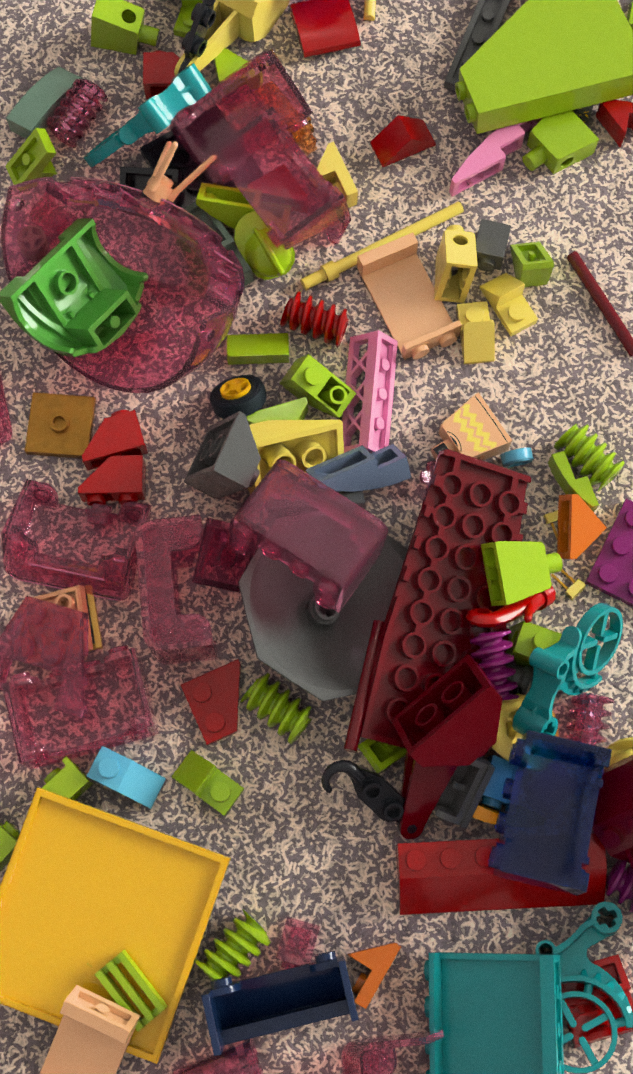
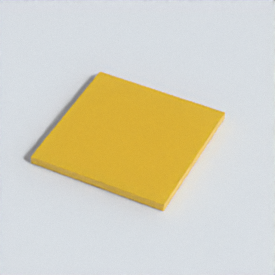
M37 787L0 885V1004L59 1026L63 1014L60 1013L63 1003L76 985L116 1003L95 976V973L123 950H126L168 1005L165 1010L141 1030H134L126 1053L157 1064L164 1049L231 857ZM120 962L117 966L152 1011L155 1006ZM109 971L108 975L118 986V988L121 990V992L124 994V996L127 998V1000L130 1002V1004L133 1006L136 1012L139 1015H141L140 1017L143 1018L144 1015L141 1013V1011L138 1009V1007L135 1005L132 999L128 996V994L125 992V990L122 988V986L119 984V982L116 980L113 974Z

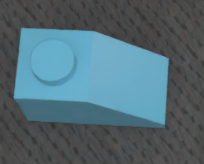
M104 746L101 747L86 776L150 809L166 780L161 775Z

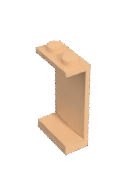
M413 232L358 255L357 269L392 338L398 341L397 347L404 360L410 357L414 360L420 359L430 352L429 349L438 345L442 348L452 345L457 341L462 327L459 320L452 322L442 301L434 300L435 287L417 255L418 241Z
M76 985L63 1003L60 1011L63 1017L40 1074H116L141 1015Z

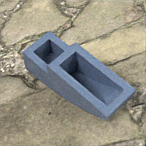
M394 444L370 453L362 445L305 470L306 475L318 489L356 492L373 490L412 478L407 456Z

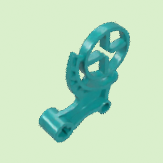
M192 63L178 73L162 93L150 97L138 107L139 112L137 115L99 143L83 158L90 167H93L123 145H130L150 132L160 133L171 124L172 119L180 110L196 103L209 93L212 88L196 65Z
M606 603L596 604L583 615L576 627L568 626L563 630L560 641L546 649L537 647L532 651L529 664L534 667L533 682L521 707L514 715L512 722L513 730L542 746L550 743L558 729V720L552 716V708L558 690L568 695H579L602 681V676L598 675V672L611 660L622 636L623 617L619 609ZM608 615H609V617H610V626H609V629L605 630L606 624H607ZM591 628L592 633L595 634V639L590 636H587ZM598 640L604 643L602 649L601 646L597 645ZM584 649H587L586 657H585V661H584V665H583V662H582V652H583ZM579 671L585 674L586 676L577 678L576 674Z
M604 901L598 903L593 908L588 919L580 925L571 937L560 945L555 946L549 940H542L536 945L534 953L540 954L539 950L545 947L551 951V954H560L561 984H585L583 992L570 991L562 993V1013L571 1028H575L577 1022L565 1002V999L568 998L586 999L597 1005L604 1012L583 1024L581 1027L583 1032H587L607 1020L610 1024V1046L605 1056L599 1062L586 1038L580 1037L578 1039L591 1066L577 1068L564 1064V1071L573 1074H586L601 1068L608 1062L615 1051L618 1039L617 1028L624 1026L626 1029L633 1028L632 1008L623 989L608 972L592 963L587 957V950L591 946L613 936L622 924V912L612 902ZM600 912H603L605 916L612 915L614 918L611 922L612 927L609 928L606 923L601 925L598 923L601 916ZM593 987L601 990L613 1000L622 1014L621 1018L615 1019L606 1004L592 995ZM569 1032L563 1035V1045L573 1039L574 1035Z

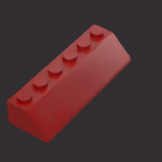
M595 833L398 843L396 845L400 915L597 905L604 902L607 875L606 852Z

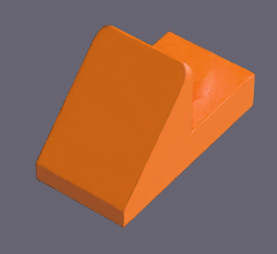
M393 942L347 954L370 969L367 975L361 972L352 987V992L356 994L354 997L355 1003L365 1009L368 1007L399 952L400 945Z

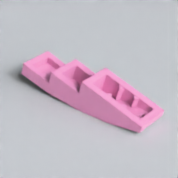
M542 118L496 129L468 156L451 179L449 190L451 196L453 197L502 171L506 155L522 147L525 133L532 130Z

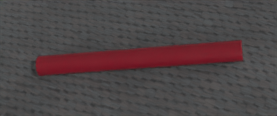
M572 252L567 256V260L629 356L632 357V335L578 252Z
M374 620L345 740L344 750L351 753H357L376 649L384 624L380 620Z

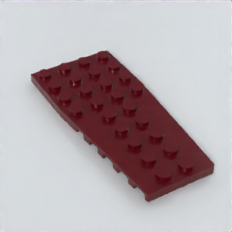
M449 449L439 452L379 637L360 737L406 749L391 719L467 654L471 656V653L479 650L480 646L470 644V640L479 636V633L510 630L506 629V624L491 628L476 627L467 621L466 614L473 608H487L494 612L505 606L491 605L481 544L523 540L520 528L522 515L527 513L528 503H525L524 500L526 486L528 483H531L530 476ZM509 634L502 637V639L508 641ZM473 658L478 664L482 663L481 659Z

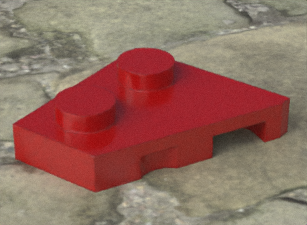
M239 659L181 684V688L207 746L238 732L241 668Z

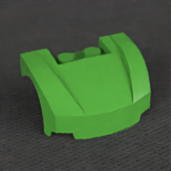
M77 218L58 236L61 242L25 276H16L0 291V303L24 332L41 345L62 356L70 357L97 353L122 336L140 312L142 304L139 303L144 289V282L148 281V274L146 272L126 268L109 255L99 241L96 223L93 218Z

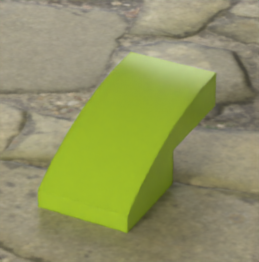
M565 451L552 454L548 465L565 494H578L589 508L595 512L599 503L588 476L575 479Z

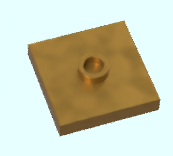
M33 392L25 453L28 455L82 459V454L91 441L96 405L95 397Z

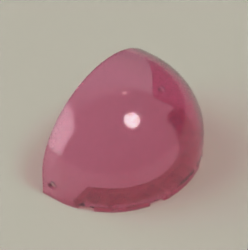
M43 177L8 187L1 225V246L9 282L16 276H25L61 242L58 236L77 218H93L96 223V232L100 243L115 261L131 270L148 274V281L144 282V289L139 303L142 304L140 312L122 336L97 353L70 357L62 356L53 351L70 367L86 378L114 390L128 393H150L164 389L185 378L204 364L217 350L228 334L237 315L245 278L242 266L234 251H227L221 244L223 238L210 226L183 208L163 198L158 203L141 196L142 190L100 179L70 177L69 182H56L52 177Z

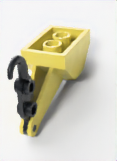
M202 0L203 3H197L191 14V20H193L191 30L185 35L182 42L184 54L176 64L174 75L176 76L192 63L201 71L238 37L247 42H256L265 38L287 8L290 0Z

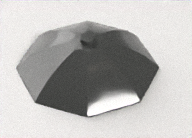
M347 507L277 519L238 582L257 659L322 702L355 695L373 621H385L408 549Z

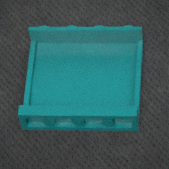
M429 953V960H426L424 964L425 980L429 981V996H426L424 1003L425 1016L429 1018V1032L425 1036V1052L430 1058V1070L428 1069L426 1074H564L560 954Z

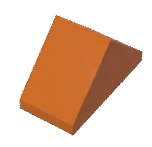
M578 494L559 495L557 553L561 556V559H577L607 527Z

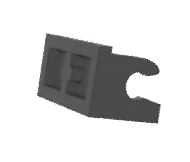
M485 756L476 759L471 765L458 766L434 808L437 817L467 829L495 770V767Z

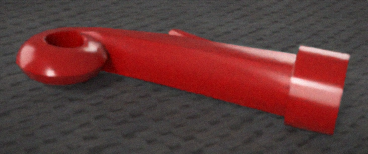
M551 585L550 589L513 604L505 605L494 612L487 608L470 609L466 614V619L470 624L480 628L497 627L523 616L525 622L529 623L537 610H543L554 603L556 593Z

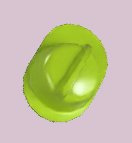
M252 211L246 213L238 221L234 231V240L239 252L252 269V272L263 280L287 274L294 264L295 251L278 220L265 211Z

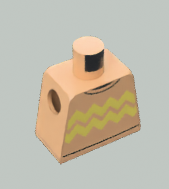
M478 392L440 425L438 434L443 439V442L431 448V453L434 459L437 460L440 451L449 449L483 461L509 450L512 439Z

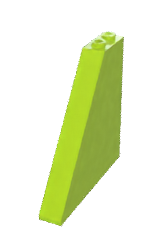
M527 0L459 69V82L455 83V92L459 101L462 100L465 105L464 113L467 122L473 124L476 134L633 95V30L618 1Z

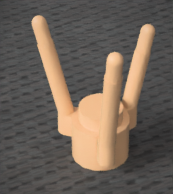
M167 141L143 193L162 206L167 199L174 203L179 193L216 160V156L211 155L175 189H172L171 187L174 182L164 174L174 156L178 143Z

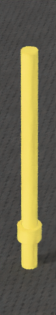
M458 201L336 262L329 261L321 265L320 270L300 279L303 288L307 290L324 281L330 282L339 278L340 273L357 265L358 255L412 232L417 236L463 213V206Z

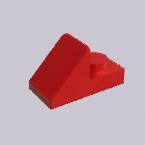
M615 99L599 103L596 118L620 148L627 128L633 130V102Z

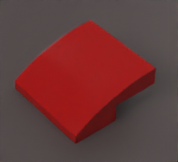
M307 0L290 4L291 16L297 30L298 41L304 58L361 46L349 0Z
M619 955L593 961L592 963L604 969L618 982L626 994L633 1012V1000L629 992L631 987ZM583 983L561 984L562 993L570 991L583 992L585 986ZM593 987L592 995L606 1004L615 1019L621 1018L622 1014L613 1000L601 990ZM582 998L565 999L568 1008L577 1022L576 1027L571 1028L566 1021L569 1032L574 1035L572 1039L574 1048L580 1047L578 1042L580 1037H585L588 1044L611 1038L608 1020L587 1032H583L581 1029L583 1024L604 1013L597 1005ZM625 1026L617 1028L618 1035L633 1031V1028L626 1029Z

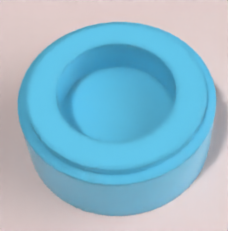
M530 447L511 450L500 455L502 466L505 468L525 465L534 459Z

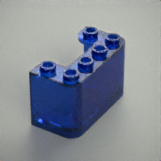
M527 730L521 739L517 738L516 743L511 747L508 762L509 765H514L512 778L505 779L502 791V798L507 799L505 813L499 811L495 826V832L500 833L499 843L496 842V845L492 846L489 856L488 867L494 868V876L576 896L587 892L590 874L585 873V870L582 868L589 865L590 857H587L598 793L599 789L603 787L604 780L601 778L604 767H609L612 749Z

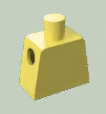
M451 225L443 233L436 255L434 300L465 303L478 267L475 234L465 232L464 228L460 225ZM452 267H457L458 273L452 276Z

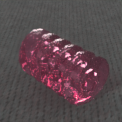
M81 78L75 79L72 84L73 88L68 89L66 97H63L60 101V106L56 107L53 111L54 115L50 116L47 120V126L53 135L71 148H76L77 142L73 137L82 139L84 136L80 128L84 130L89 129L90 124L86 119L91 121L96 119L97 116L93 110L97 112L102 110L103 106L99 101L106 103L108 101L107 95L98 85Z
M582 693L581 695L573 696L571 703L578 708L570 709L568 715L576 721L568 722L566 728L574 734L565 735L564 742L571 747L563 748L561 754L573 762L591 766H602V764L594 760V757L605 755V751L596 746L597 743H604L608 740L599 734V730L610 729V725L602 722L601 718L612 716V712L603 707L604 704L614 703V699L592 693Z

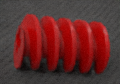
M298 291L287 302L280 326H285L289 321L290 330L295 331L301 325L302 335H307L312 329V337L316 340L324 333V342L327 344L336 337V347L338 348L348 325L347 309L344 308L337 315L336 305L332 304L326 311L324 310V300L322 299L316 306H312L313 296L309 295L305 302H302L301 292Z

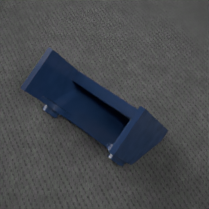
M329 951L315 955V962L236 982H232L231 976L210 981L211 988L205 990L201 997L214 1056L221 1055L224 1046L227 1044L350 1014L352 1022L359 1020L344 956L336 957L335 951Z

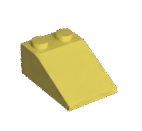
M340 419L267 420L250 424L249 426L261 460L257 467L260 470L259 476L255 484L247 489L255 500H260L316 486L306 475L305 470L344 453L343 422Z

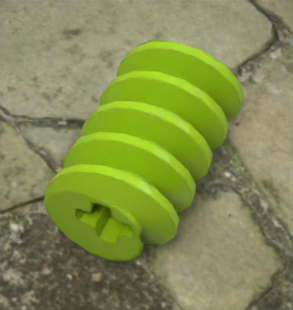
M575 424L559 438L554 448L559 450L566 447L564 450L566 457L575 456L571 465L574 468L583 465L580 475L585 477L592 474L589 480L591 486L601 483L598 489L599 492L620 473L625 462L620 461L613 464L612 461L616 453L613 451L605 455L603 452L607 444L605 442L597 446L594 444L598 434L595 433L587 437L586 433L590 426L586 424L578 428L577 424Z
M267 672L251 685L240 703L249 699L246 706L248 711H253L259 707L257 718L260 720L270 715L267 722L269 728L280 723L277 734L283 736L290 732L288 743L291 745L313 719L309 718L312 707L309 705L299 710L301 698L298 697L289 702L288 698L291 690L287 689L279 694L278 689L281 682L276 681L269 686L267 683L270 673Z
M244 909L242 911L246 921L236 917L233 919L237 929L235 932L228 928L223 929L227 941L224 942L215 938L213 942L217 949L216 952L205 948L203 952L207 962L204 963L195 959V963L211 980L229 977L228 974L240 977L242 973L238 963L249 967L252 963L248 953L257 957L261 954L257 943L259 942L266 946H269L271 943L267 932Z

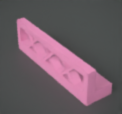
M379 330L350 337L346 385L355 391L356 395L342 415L344 453L362 445L370 453L389 446L398 341ZM368 343L367 352L360 359V345ZM364 370L365 380L358 388L356 386L357 378ZM362 400V410L355 417L353 415L354 407ZM358 429L360 431L359 444L351 445V437Z

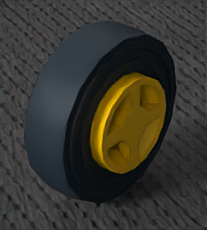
M240 375L227 379L217 385L211 392L210 403L215 414L222 419L239 411L248 416L264 405L267 393L260 378L253 375Z

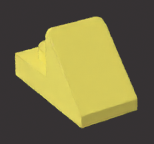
M333 141L328 143L314 173L312 192L332 186L336 200H342L347 209L357 205L358 190Z
M504 273L481 285L479 288L509 335L513 336L536 324L538 318L522 295L525 284L517 278Z
M488 302L457 304V318L462 324L460 340L464 364L494 362L495 324L494 320H490Z

